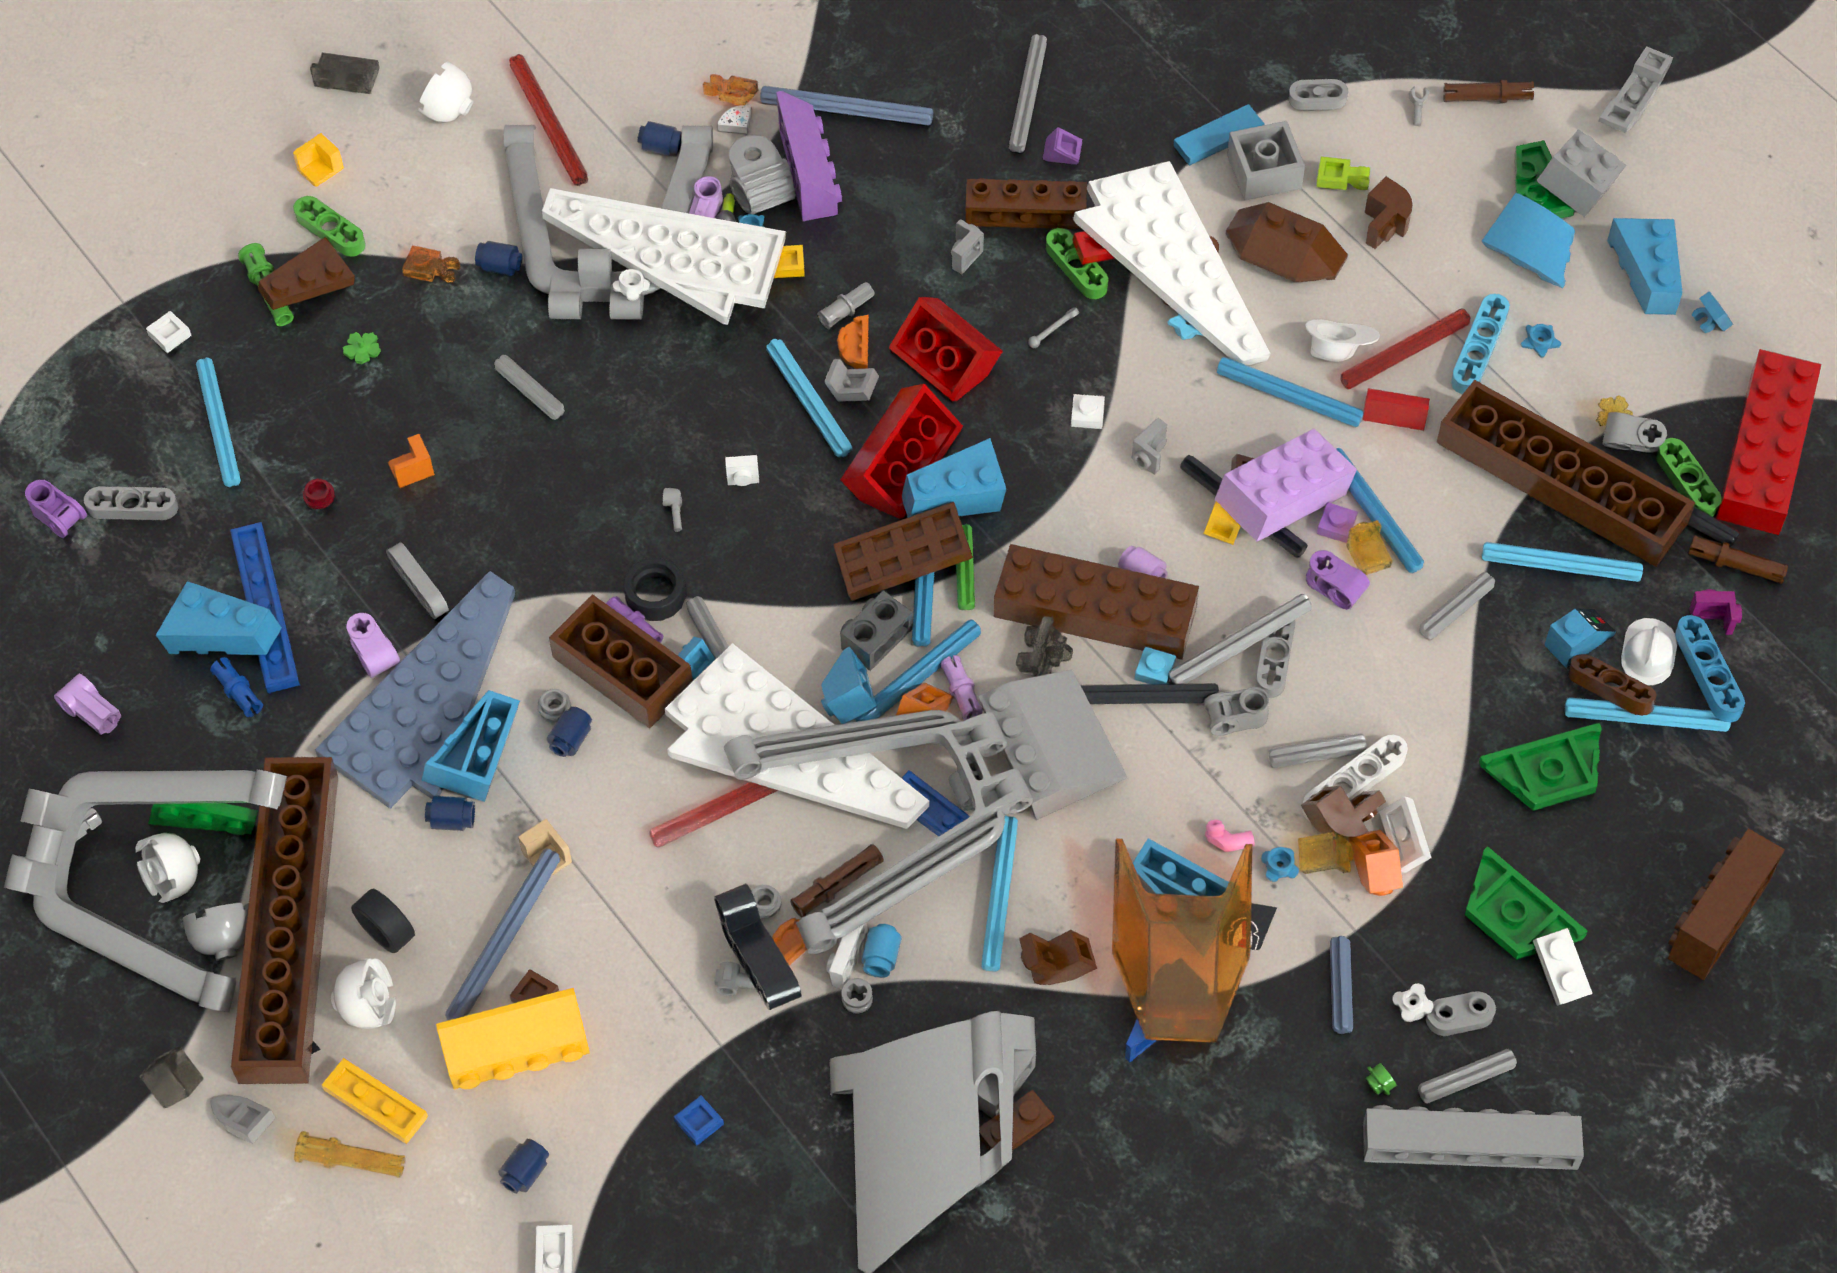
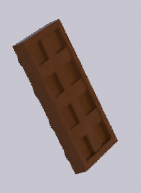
M954 502L833 544L851 601L973 558Z

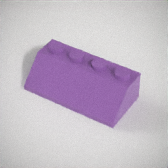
M776 92L779 132L792 174L802 220L807 221L838 215L837 203L842 202V195L839 184L834 185L832 180L836 179L833 161H827V156H830L827 139H821L820 134L824 133L821 116H815L813 105L786 92Z

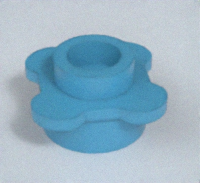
M1277 847L1271 851H1265L1261 856V861L1266 864L1267 868L1266 878L1272 882H1276L1279 878L1283 877L1295 878L1299 873V868L1294 865V852L1290 848ZM1280 862L1283 864V866L1279 867L1277 866V863Z

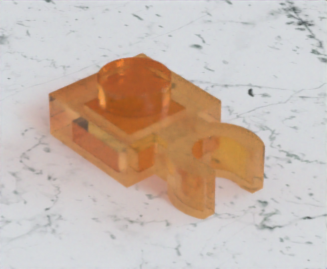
M711 74L710 83H703L705 95H719L720 101L730 102L734 105L745 106L759 91L758 81L737 76H731L727 80L723 79L720 75Z
M412 245L402 270L404 276L433 282L435 275H437L445 282H454V272L447 270H460V262L455 257L442 259L441 251Z

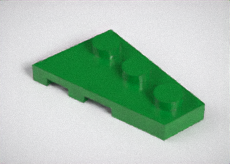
M1545 140L1516 146L1515 193L1529 198L1560 218L1573 216L1575 211L1573 208L1537 182V179L1552 159Z
M226 803L153 804L148 824L225 831L235 835L252 833L258 810Z

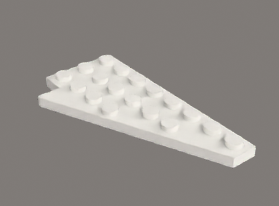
M1170 161L1088 182L1087 191L1096 207L1075 212L1073 220L1079 227L1110 252L1112 256L1227 357L1247 366L1268 360L1271 353Z
M552 188L548 192L542 209L544 220L594 249H610L611 259L628 269L641 272L645 279L656 284L659 288L668 291L726 325L729 323L734 303L765 308L786 239V232Z
M733 643L665 708V715L686 731L667 749L668 756L733 777L735 775L724 750L725 744L731 739L748 735L753 740L762 736L834 725ZM870 753L768 768L752 778L745 779L752 783L908 829L929 807V800Z

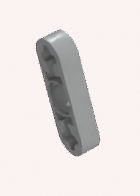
M98 486L90 489L84 496V504L89 515L96 519L167 520L172 518L178 511V502L175 494L168 488ZM130 498L140 500L139 504L134 508L128 509L123 507L124 502ZM100 499L105 500L100 503V506H95V504L99 503ZM167 500V502L163 504V507L157 506L161 505L162 501Z
M399 542L386 550L387 556L395 570L433 619L449 611L442 594L403 543Z
M1295 620L1283 627L1282 637H1275V631L1263 638L1255 687L1263 689L1269 698L1277 697L1284 691ZM1275 647L1281 649L1285 655L1280 659H1272L1267 655L1266 651ZM1269 669L1276 670L1273 685L1267 684Z

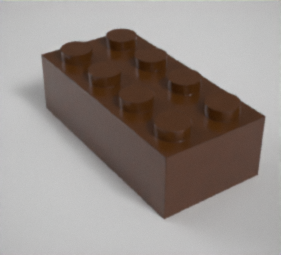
M593 594L549 637L552 657L649 729L665 714V708L693 682L691 665Z
M1749 828L1741 839L1735 836L1725 852L1727 855L1723 861L1717 862L1708 877L1710 880L1706 886L1700 887L1691 902L1693 905L1688 912H1683L1676 923L1675 931L1668 942L1672 946L1668 959L1700 979L1705 980L1771 881L1785 849Z

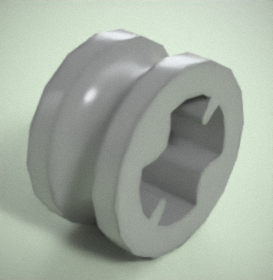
M854 978L848 980L842 988V1003L849 1012L863 1013L870 1008L873 995L872 988L866 980ZM851 992L863 993V1000L851 999Z

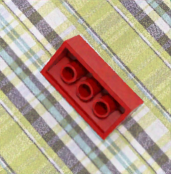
M925 384L901 388L840 480L859 501L898 519H902L906 514L902 493L907 474L941 460L963 428V425Z

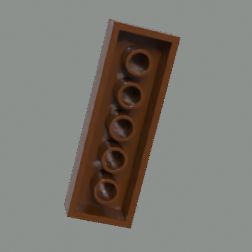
M1010 544L994 595V617L1141 651L1148 647L1175 655L1176 659L1183 660L1197 608L1199 586Z

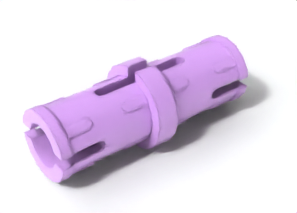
M954 655L953 660L955 663H952L951 657H947L941 662V668L944 670L950 684L949 693L956 699L963 719L967 720L970 718L969 713H971L972 717L982 714L983 710L974 693L975 685L973 680L967 677L961 663V658Z

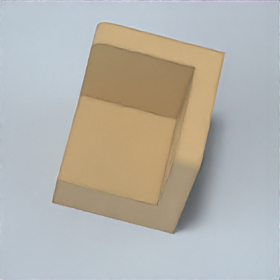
M544 819L518 836L521 851L532 866L535 865L542 851L546 848L558 853L560 862L552 875L572 863L568 845L547 819Z

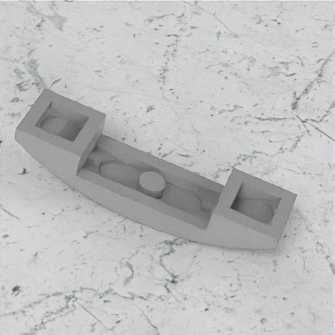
M1646 46L1636 61L1633 72L1616 98L1610 100L1599 117L1598 122L1624 133L1628 132L1650 103L1666 75L1673 57Z

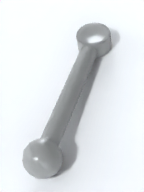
M1076 307L1070 309L1062 318L1038 336L1030 337L1028 340L1029 346L1037 348L1041 340L1066 321L1078 315V309Z

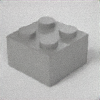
M1287 121L1230 132L1227 156L1244 200L1302 189L1305 164Z
M1578 129L1551 159L1537 179V182L1585 217L1610 189L1626 167V164L1620 161L1616 155L1608 152L1596 143L1592 137Z

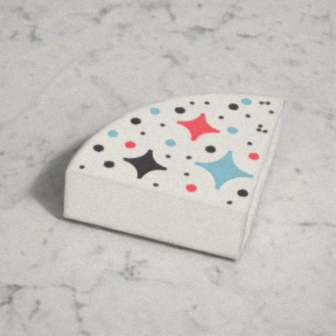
M751 104L738 105L727 110L718 121V131L747 134L752 112Z

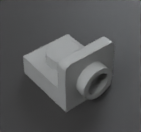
M961 219L956 223V242L952 247L951 255L952 269L963 274L983 252L984 233L975 225L968 224Z
M1159 418L1155 419L1133 440L1131 456L1140 468L1147 469L1154 475L1160 470L1161 454L1159 452L1167 442V424Z

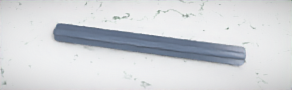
M763 86L760 92V100L766 104L777 105L776 92L783 91L813 105V109L818 111L921 125H931L933 120V109L928 107L772 86Z
M547 848L542 851L445 1012L447 1020L467 1016L560 862L559 854Z

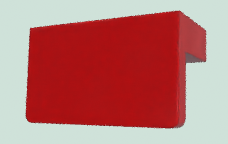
M1368 388L1362 420L1424 431L1430 399Z

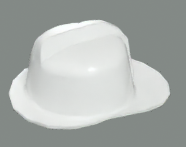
M1322 319L1310 320L1305 325L1306 330L1312 335L1311 355L1331 362L1347 360L1354 355L1359 345L1372 344L1380 338L1377 330L1365 325L1336 323Z
M1653 618L1639 619L1629 625L1625 633L1621 663L1625 674L1646 685L1653 686L1665 681L1670 676L1674 667L1677 641L1672 628L1665 622Z

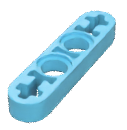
M1490 294L1483 299L1453 370L1451 385L1460 394L1465 392L1473 380L1481 382L1506 322L1510 304L1500 294ZM1493 307H1498L1499 309L1496 311L1494 319L1489 317ZM1488 328L1493 332V335L1484 337L1477 330ZM1479 351L1483 354L1484 358L1473 360L1467 353ZM1467 369L1472 370L1468 381H1463L1462 379Z

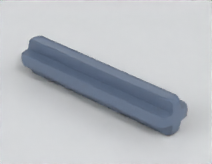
M1345 936L1332 937L1330 940L1332 1029L1337 1034H1345L1353 1030L1350 940Z

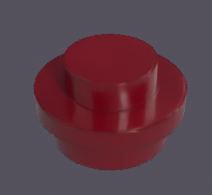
M324 479L309 481L303 491L305 504L313 509L326 508L335 498L333 486Z

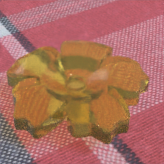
M1618 395L1615 399L1612 397L1601 398L1598 406L1603 411L1597 413L1596 422H1598L1600 427L1605 426L1609 412H1620L1633 415V412L1625 410L1629 406L1625 397Z

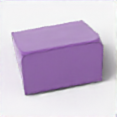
M1057 127L1046 138L1043 160L1077 165L1080 158L1082 139Z

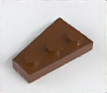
M324 237L261 279L258 284V291L271 309L275 310L354 285L355 275L328 239Z

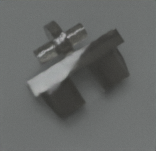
M1043 617L1041 625L1027 626L1024 641L1027 647H1033V652L1018 653L1016 666L1020 673L1034 675V677L1051 674L1052 667H1059L1060 662L1071 660L1073 649L1070 645L1066 644L1068 638L1053 627L1054 619L1052 617Z

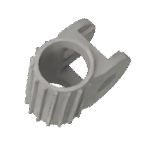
M758 135L742 137L733 143L729 150V161L732 169L730 187L736 201L745 212L755 214L795 199V188L789 164L786 158H781L775 145L769 139ZM749 151L761 153L759 159L747 160L744 156Z

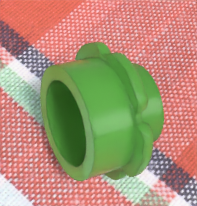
M1379 1063L1373 1068L1370 1066L1367 1068L1370 1075L1365 1079L1377 1095L1382 1092L1385 1095H1390L1389 1091L1396 1087L1397 1084L1385 1067Z

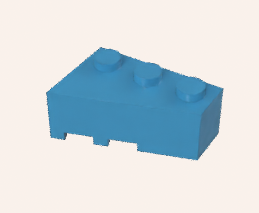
M1613 218L1607 241L1611 248L1614 247L1619 257L1618 263L1620 267L1627 272L1631 280L1630 286L1644 313L1676 315L1683 292L1675 220Z
M991 439L984 440L907 474L902 493L907 517L909 518L951 502L955 503L959 516L1000 511L1006 493V486Z
M187 581L158 630L156 637L169 654H179V651H196L198 654H208L209 651H225L227 654L266 655L282 627L268 608Z
M488 690L463 719V722L452 735L450 734L444 741V745L426 762L421 781L485 802L511 731L520 700Z
M1148 838L1131 865L1132 879L1204 956L1238 900L1237 886Z

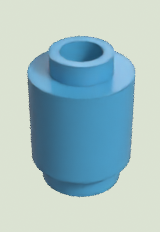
M878 924L877 927L869 929L861 959L864 964L863 970L865 973L874 977L885 978L890 975V971L895 969L902 936L895 927L888 924Z

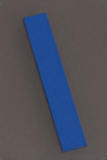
M262 522L231 529L230 532L246 601L270 609L282 627L266 655H259L267 692L271 693L299 686L300 683Z

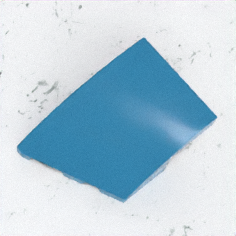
M1515 193L1483 238V244L1491 250L1508 256L1514 264L1537 273L1541 280L1562 289L1565 286L1564 273L1566 263L1570 261V246L1574 239V228L1545 207L1525 196Z

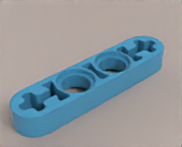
M1694 615L1682 617L1678 622L1675 638L1712 713L1716 718L1724 722L1737 721L1741 717L1745 700L1707 624L1703 619ZM1705 652L1709 654L1712 659L1702 660L1695 655V653ZM1711 676L1719 677L1723 680L1724 684H1712L1707 678Z

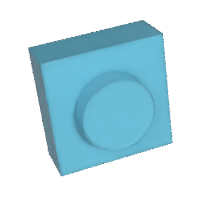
M1145 647L1135 672V680L1147 684H1168V673L1174 668L1176 656Z

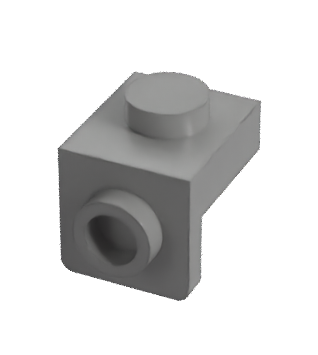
M834 359L826 375L825 384L838 402L870 400L879 375L874 368L847 369L841 359Z

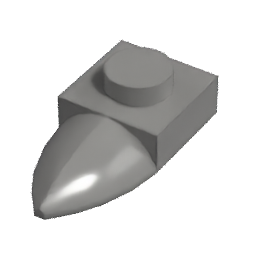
M227 1095L211 1100L213 1114L224 1124L228 1132L252 1144L276 1118L271 1109L245 1097Z

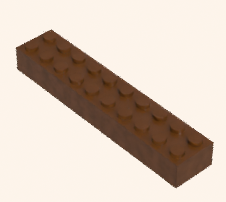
M267 757L264 761L263 771L285 775L287 779L278 809L259 806L231 1069L238 1084H309L338 774L332 757Z

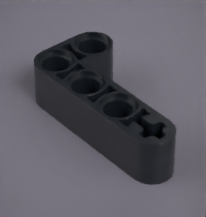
M747 883L714 896L725 938L767 1009H774L802 997L800 986L792 969L760 919L756 901Z

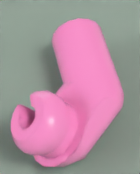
M1211 820L1206 824V839L1224 852L1255 846L1251 830L1231 834L1224 829V825L1220 820Z

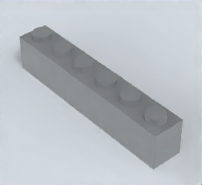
M1379 1105L1372 1109L1367 1108L1363 1121L1364 1162L1578 1170L1584 1157L1581 1116H1571L1567 1112L1535 1115L1534 1112L1527 1110L1518 1111L1514 1114L1500 1113L1494 1109H1485L1480 1112H1464L1460 1108L1429 1111L1425 1107L1397 1110L1390 1106Z

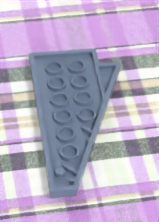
M489 571L315 749L316 755L318 757H332L338 772L390 809L412 786L433 799V796H440L443 788L421 781L425 764L444 745V741L450 734L452 735L463 722V719L473 709L514 600V587Z

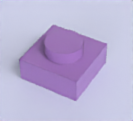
M1327 502L1317 534L1348 543L1358 511Z

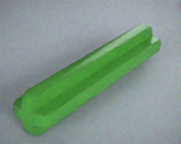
M965 524L962 526L973 556L972 527ZM972 558L956 564L958 608L962 611L973 610L975 607L974 565Z

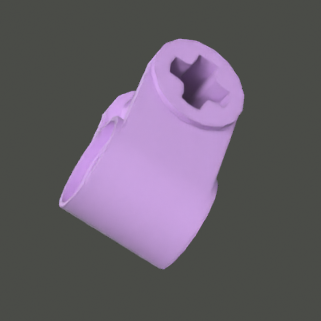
M358 613L349 618L346 629L350 636L352 648L358 655L361 664L370 678L400 663L399 656L392 643L384 636L371 615Z

